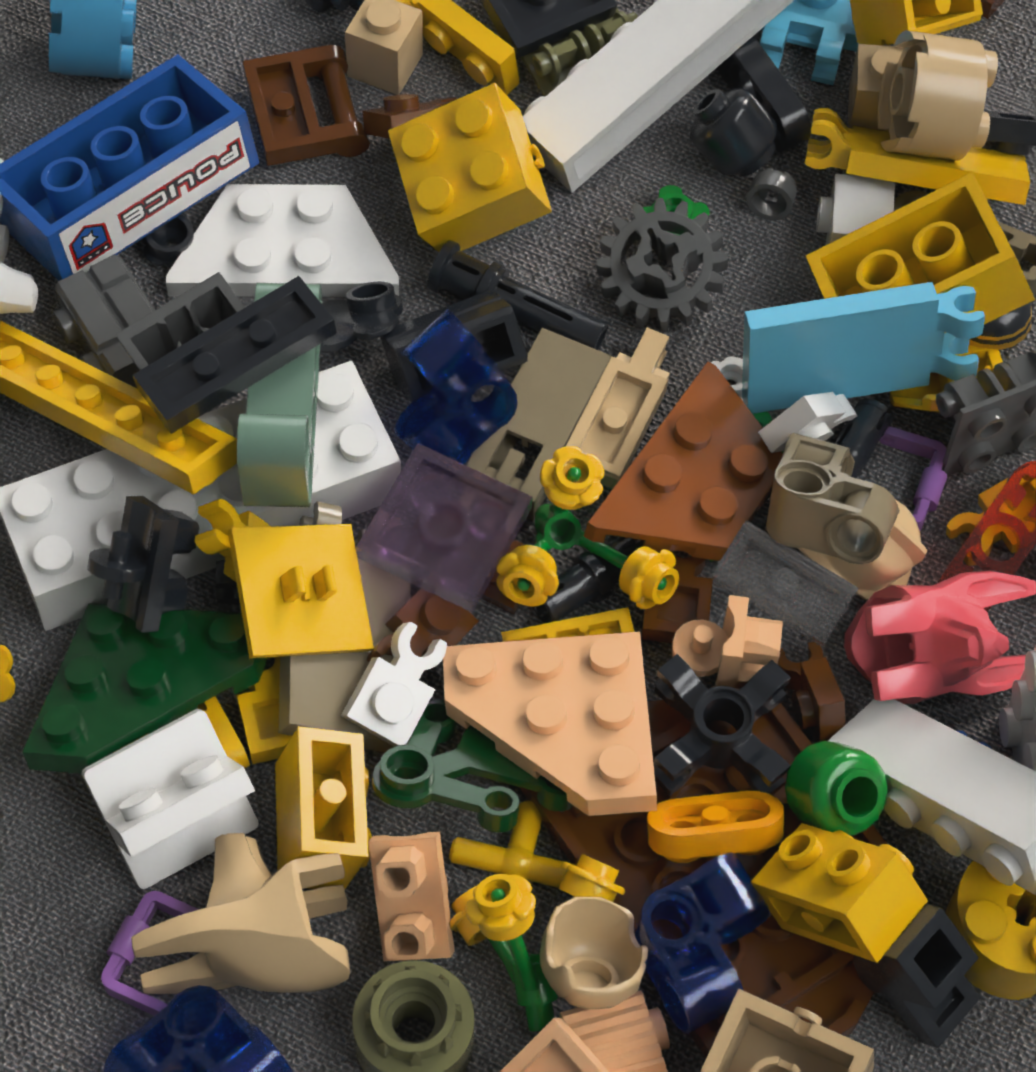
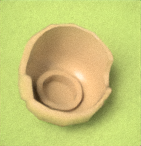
M573 897L556 906L543 933L540 948L541 969L550 986L559 997L565 998L569 1004L586 1010L612 1008L637 993L646 968L645 961L648 957V947L646 945L640 946L635 937L633 914L625 907L602 897Z

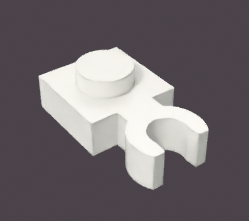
M833 392L805 395L758 433L771 453L784 451L792 433L826 441L834 434L831 430L842 422L853 420L857 417V414L844 394L835 396Z
M412 622L403 623L394 632L391 640V651L393 654L391 663L380 657L371 658L341 714V717L394 747L407 744L435 691L434 688L419 680L424 670L437 666L445 656L447 642L435 639L430 643L427 652L422 657L416 656L410 648L411 637L417 629V625Z

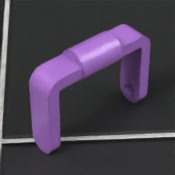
M889 426L883 437L879 440L882 444L931 459L929 467L923 469L913 499V504L916 506L913 516L916 519L919 530H921L927 513L937 509L947 480V474L942 470V461L946 447L937 440Z
M151 891L143 896L133 916L126 915L106 952L110 958L102 971L101 980L106 993L158 1018L167 1020L172 1012V1008L169 1005L120 983L118 980L126 965H131L135 958L131 937L150 927L149 923L157 909L175 917L200 909L162 892Z

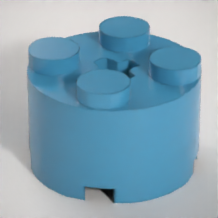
M50 0V13L52 15L51 33H49V72L64 75L132 79L133 33H135L137 0Z

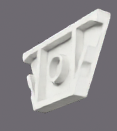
M227 184L194 233L191 245L180 254L166 275L168 296H179L217 272H220L236 296H255L256 283H287L297 276H300L305 284H321L322 297H346V292L349 289L363 283L377 281L391 283L394 286L395 294L399 296V276L346 185Z

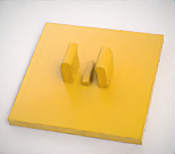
M351 524L240 527L228 530L249 659L368 652L374 649Z

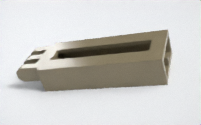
M544 328L540 330L527 354L528 362L522 363L463 470L464 494L455 509L456 512L468 518L472 517L474 511L480 512L481 514L477 522L491 529L494 528L497 520L504 522L499 532L514 540L526 519L534 521L536 510L547 497L544 487L540 482L542 464L548 459L551 460L553 453L557 449L565 447L612 357L609 354ZM519 438L522 439V446L528 448L530 443L542 447L525 481L514 477L518 469H522L525 463V454L514 449Z

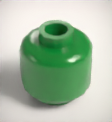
M821 741L803 749L794 758L788 769L785 783L788 805L799 820L810 826L830 832L842 830L850 836L866 831L878 820L886 805L888 792L885 772L874 757L861 749L830 741Z

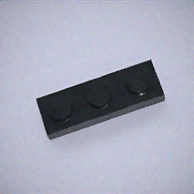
M297 276L133 374V378L139 392L172 434L336 335L335 321L301 277Z

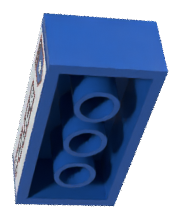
M177 54L0 164V192L3 198V208L0 224L7 226L9 234L58 281L81 270L87 272L90 266L114 254L118 255L258 165L260 162L247 113Z

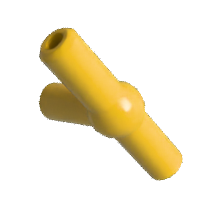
M530 800L519 804L518 821L512 828L507 848L456 837L452 841L449 853V860L454 864L496 874L518 875L527 881L559 888L566 873V869L561 867L565 861L534 854L542 817L535 804Z

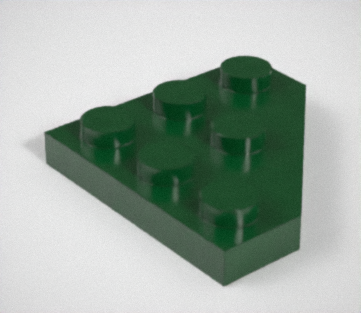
M88 604L22 751L29 769L82 774V770L85 767L112 754L143 735L150 734L198 709L199 704L230 688L236 695L258 683L268 657L249 659L242 613L175 610L161 615L159 631L140 632L135 628L136 623L130 617L112 611L105 604Z

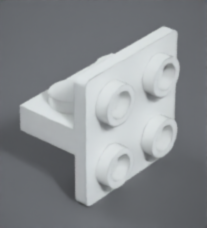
M200 709L191 711L82 770V777L135 883L141 889H147L215 851V838L218 836L226 835L227 833H244L246 835L255 830L259 824L246 797L254 792L255 789L244 767L226 755L207 714Z

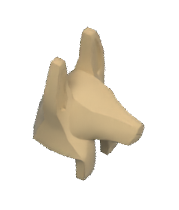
M227 833L215 838L213 883L206 908L178 915L144 929L131 937L135 958L183 952L198 953L188 960L141 974L143 992L145 994L198 993L242 986L256 991L307 993L330 989L348 980L350 975L348 950L344 945L333 940L313 935L309 920L347 910V897L343 885L321 887L304 892L302 890L343 879L345 871L340 854H322L295 859L285 864L272 875L264 862L256 839L247 837L244 833Z

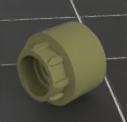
M409 960L394 963L374 974L365 983L357 996L352 1014L355 1051L363 1072H465L474 1048V1008L468 991L450 971L426 961ZM409 1018L423 1019L433 1028V1031L427 1038L418 1042L405 1041L395 1033L397 1026Z

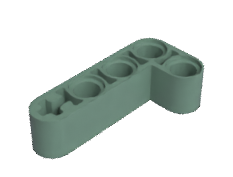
M256 283L254 302L286 283ZM306 284L322 304L321 284ZM321 344L248 387L246 414H239L237 428V466L244 506H311Z

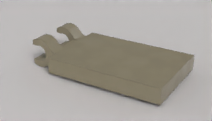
M317 501L313 509L314 518L302 516L299 526L342 524L341 506ZM381 515L373 517V531L366 529L359 531L356 549L373 646L385 636L394 634L385 624L411 598L410 569L393 565L394 556L400 541L399 519ZM370 651L280 657L278 733L293 736L298 726L363 734L364 749L385 753L394 746L341 717L343 710L369 664L367 656ZM384 655L381 659L391 663L393 656Z

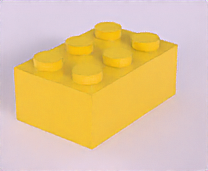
M973 172L805 255L824 299L933 282L937 294L946 293L960 286L974 287L976 292L974 310L964 313L983 311L985 315L984 325L1035 300L1019 262Z

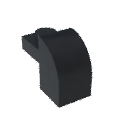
M925 904L878 963L856 955L853 957L854 967L863 984L871 991L884 994L919 1041L926 1045L939 1048L981 998L964 976L979 957L941 907Z

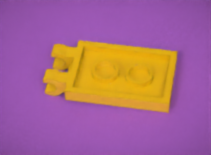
M829 108L814 110L811 134L826 136L828 140H808L805 164L811 168L845 169L846 174L936 190L973 172L987 199L1021 205L1026 204L1030 177L1025 155L971 147L963 159L952 161L887 152L883 149L881 142L890 140L888 131L852 126L851 129L844 124L838 113Z

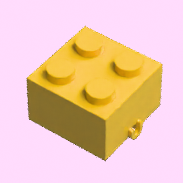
M495 82L388 130L417 233L438 252L449 240L459 243L460 251H463L552 212L539 169L545 167L543 157L538 147L530 142L521 110Z

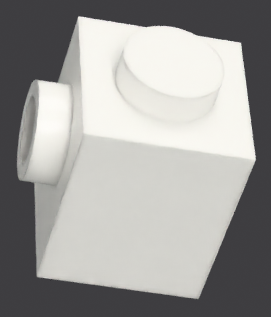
M835 174L831 197L820 196L816 232L827 233V245L893 212L895 182L856 175Z

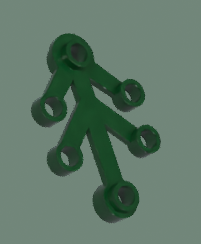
M430 699L408 745H399L387 750L373 770L372 786L374 792L385 803L399 808H416L430 801H435L477 812L479 824L491 832H506L517 824L519 813L518 795L510 788L504 786H492L485 789L454 778L472 774L536 791L539 803L551 811H566L574 806L567 801L566 792L553 789L552 787L557 786L542 775L537 779L496 751L495 742L471 725L465 729L457 749L433 756L437 744L449 741L456 731V721L446 715L445 700ZM431 720H439L442 722H432ZM499 807V808H503V809H505V810L498 811V810H493V809H491V808Z

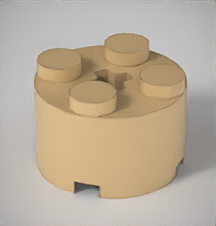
M909 30L903 31L893 45L894 47L903 48L898 63H886L881 81L878 101V129L889 130L890 140L881 142L882 147L887 152L959 161L966 156L971 147L981 149L987 141L990 130V116L988 112L983 111L987 88L992 86L997 74V54L995 51L985 50L983 45L977 40Z

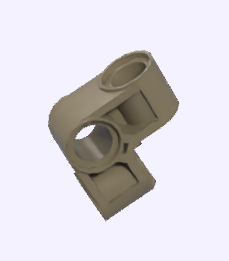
M792 433L786 443L782 459L775 469L766 530L772 539L785 546L809 549L853 564H866L873 562L881 555L900 510L894 496L887 489L875 483L851 477L855 461L850 454V448Z

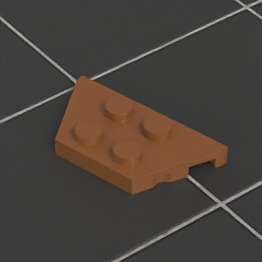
M709 361L705 364L588 521L584 533L585 538L593 542L604 543L606 534L643 540V547L647 546L658 552L663 549L670 552L683 551L696 558L722 562L725 560L772 492L775 469L778 467L783 454L781 451L770 452L758 433L763 427L716 365Z

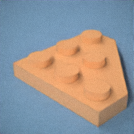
M640 632L447 646L445 656L443 657L444 700L448 717L465 729L470 725L495 742L496 751L537 779L542 775L567 793V801L588 816L657 811V794Z

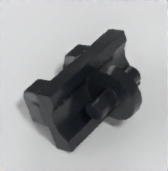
M126 496L121 530L113 532L110 548L96 549L89 553L87 570L96 577L104 579L102 596L108 599L107 607L112 611L133 619L136 623L135 628L140 632L159 631L162 614L175 610H184L188 593L186 580L177 571L170 569L173 554H186L196 549L195 535L199 534L200 529L198 522L181 511L162 509L145 496Z

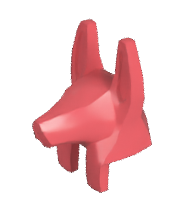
M995 571L960 573L932 586L891 585L875 592L866 601L848 627L844 640L847 658L872 683L874 699L878 701L896 699L903 704H916L945 693L983 696L1012 688L1014 680H1020L1025 669L1026 655L1002 656L1009 650L1008 637L1000 633L992 624L985 608L1035 595L1036 582L1017 575Z

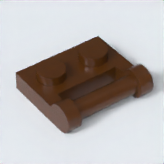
M326 45L242 61L244 77L267 166L334 153L343 157H355L364 153L369 148L368 135L365 132L364 125L358 122L345 77V73L348 71V64L345 52L340 46ZM316 76L323 80L334 125L319 127L307 82L308 77Z

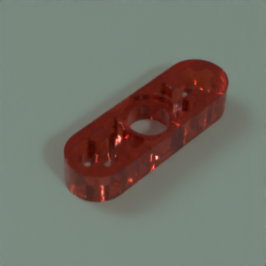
M1030 461L1021 465L1009 476L935 584L960 573L972 572L974 567L963 564V559L967 554L970 555L978 567L985 571L1015 574L1036 544V504L1029 509L1023 518L1026 521L1035 523V527L1031 532H1029L1020 519L1011 514L1000 512L999 508L1003 502L1006 503L1011 511H1014L1026 495V490L1019 483L1022 478L1029 482L1036 479V461ZM1001 525L1013 532L1017 540V549L1011 559L995 561L987 557L983 552L981 537L988 527ZM992 606L985 608V610L988 612Z

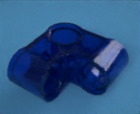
M448 309L400 351L403 356H406L422 372L433 388L409 404L397 419L394 427L395 434L438 477L447 476L462 467L476 449L501 427L509 423L515 415L518 405L517 394L499 367L485 353L484 348L470 331ZM485 385H494L493 391L487 398L482 401H471L472 395L477 389Z
M732 852L708 861L690 875L652 893L647 897L634 927V934L639 945H646L648 947L645 969L658 989L668 1015L674 1024L685 1034L726 1014L738 988L743 990L733 965L720 945L732 943L749 934L763 924L771 915L765 900L751 884L750 876L737 855ZM659 919L670 920L681 929L684 937L676 940L666 939L654 930L651 922Z
M201 985L187 988L178 993L165 1008L135 1033L121 1040L109 1053L104 1066V1072H293L279 1050L256 1025H250L217 990L210 986Z

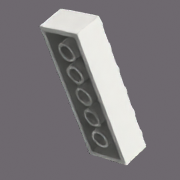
M351 360L319 372L310 507L244 506L237 464L220 475L212 484L205 486L193 495L116 453L105 449L0 487V517L45 631L82 618L88 604L107 605L108 599L102 596L104 579L96 577L87 570L89 553L96 549L110 548L113 532L121 530L126 496H145L162 509L183 512L198 522L200 527L199 534L213 528L207 519L198 514V507L217 499L229 502L238 514L250 510L270 526H299L302 516L314 518L313 509L317 501L341 506L342 520L402 498L401 460ZM247 398L205 413L197 419L237 438L239 414H246ZM196 545V549H193L190 553L173 554L170 569H174L187 579L216 568V561L225 560V557L220 553L208 555Z

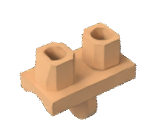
M729 595L723 627L721 628L716 623L707 620H692L683 624L676 631L672 641V657L678 654L692 668L697 677L710 676L717 673L715 687H743L769 661L773 660L778 664L783 621L747 616L749 597Z
M440 831L411 836H372L368 844L383 961L451 958L455 949L453 932L449 925L451 920L448 900L449 889L447 876L445 875Z

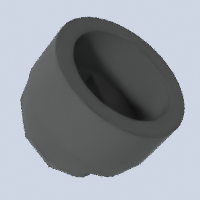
M774 168L760 171L752 180L746 197L748 207L754 214L767 220H780L787 217L796 199L795 180L786 171L782 173L774 170ZM769 189L779 192L778 199L767 196Z

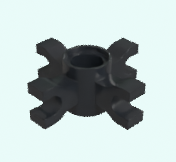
M678 654L658 669L657 676L661 681L655 685L654 691L669 706L679 711L691 723L689 733L669 745L654 759V763L658 766L654 771L655 782L669 796L682 787L703 765L715 769L734 766L754 791L774 795L785 785L786 780L782 776L787 773L790 765L776 751L763 744L752 733L754 722L762 715L774 709L786 697V693L782 689L790 683L791 677L773 660L763 666L740 690L729 686H717L708 689L702 684L692 668ZM722 720L731 724L737 732L731 735H718L709 730L706 723Z

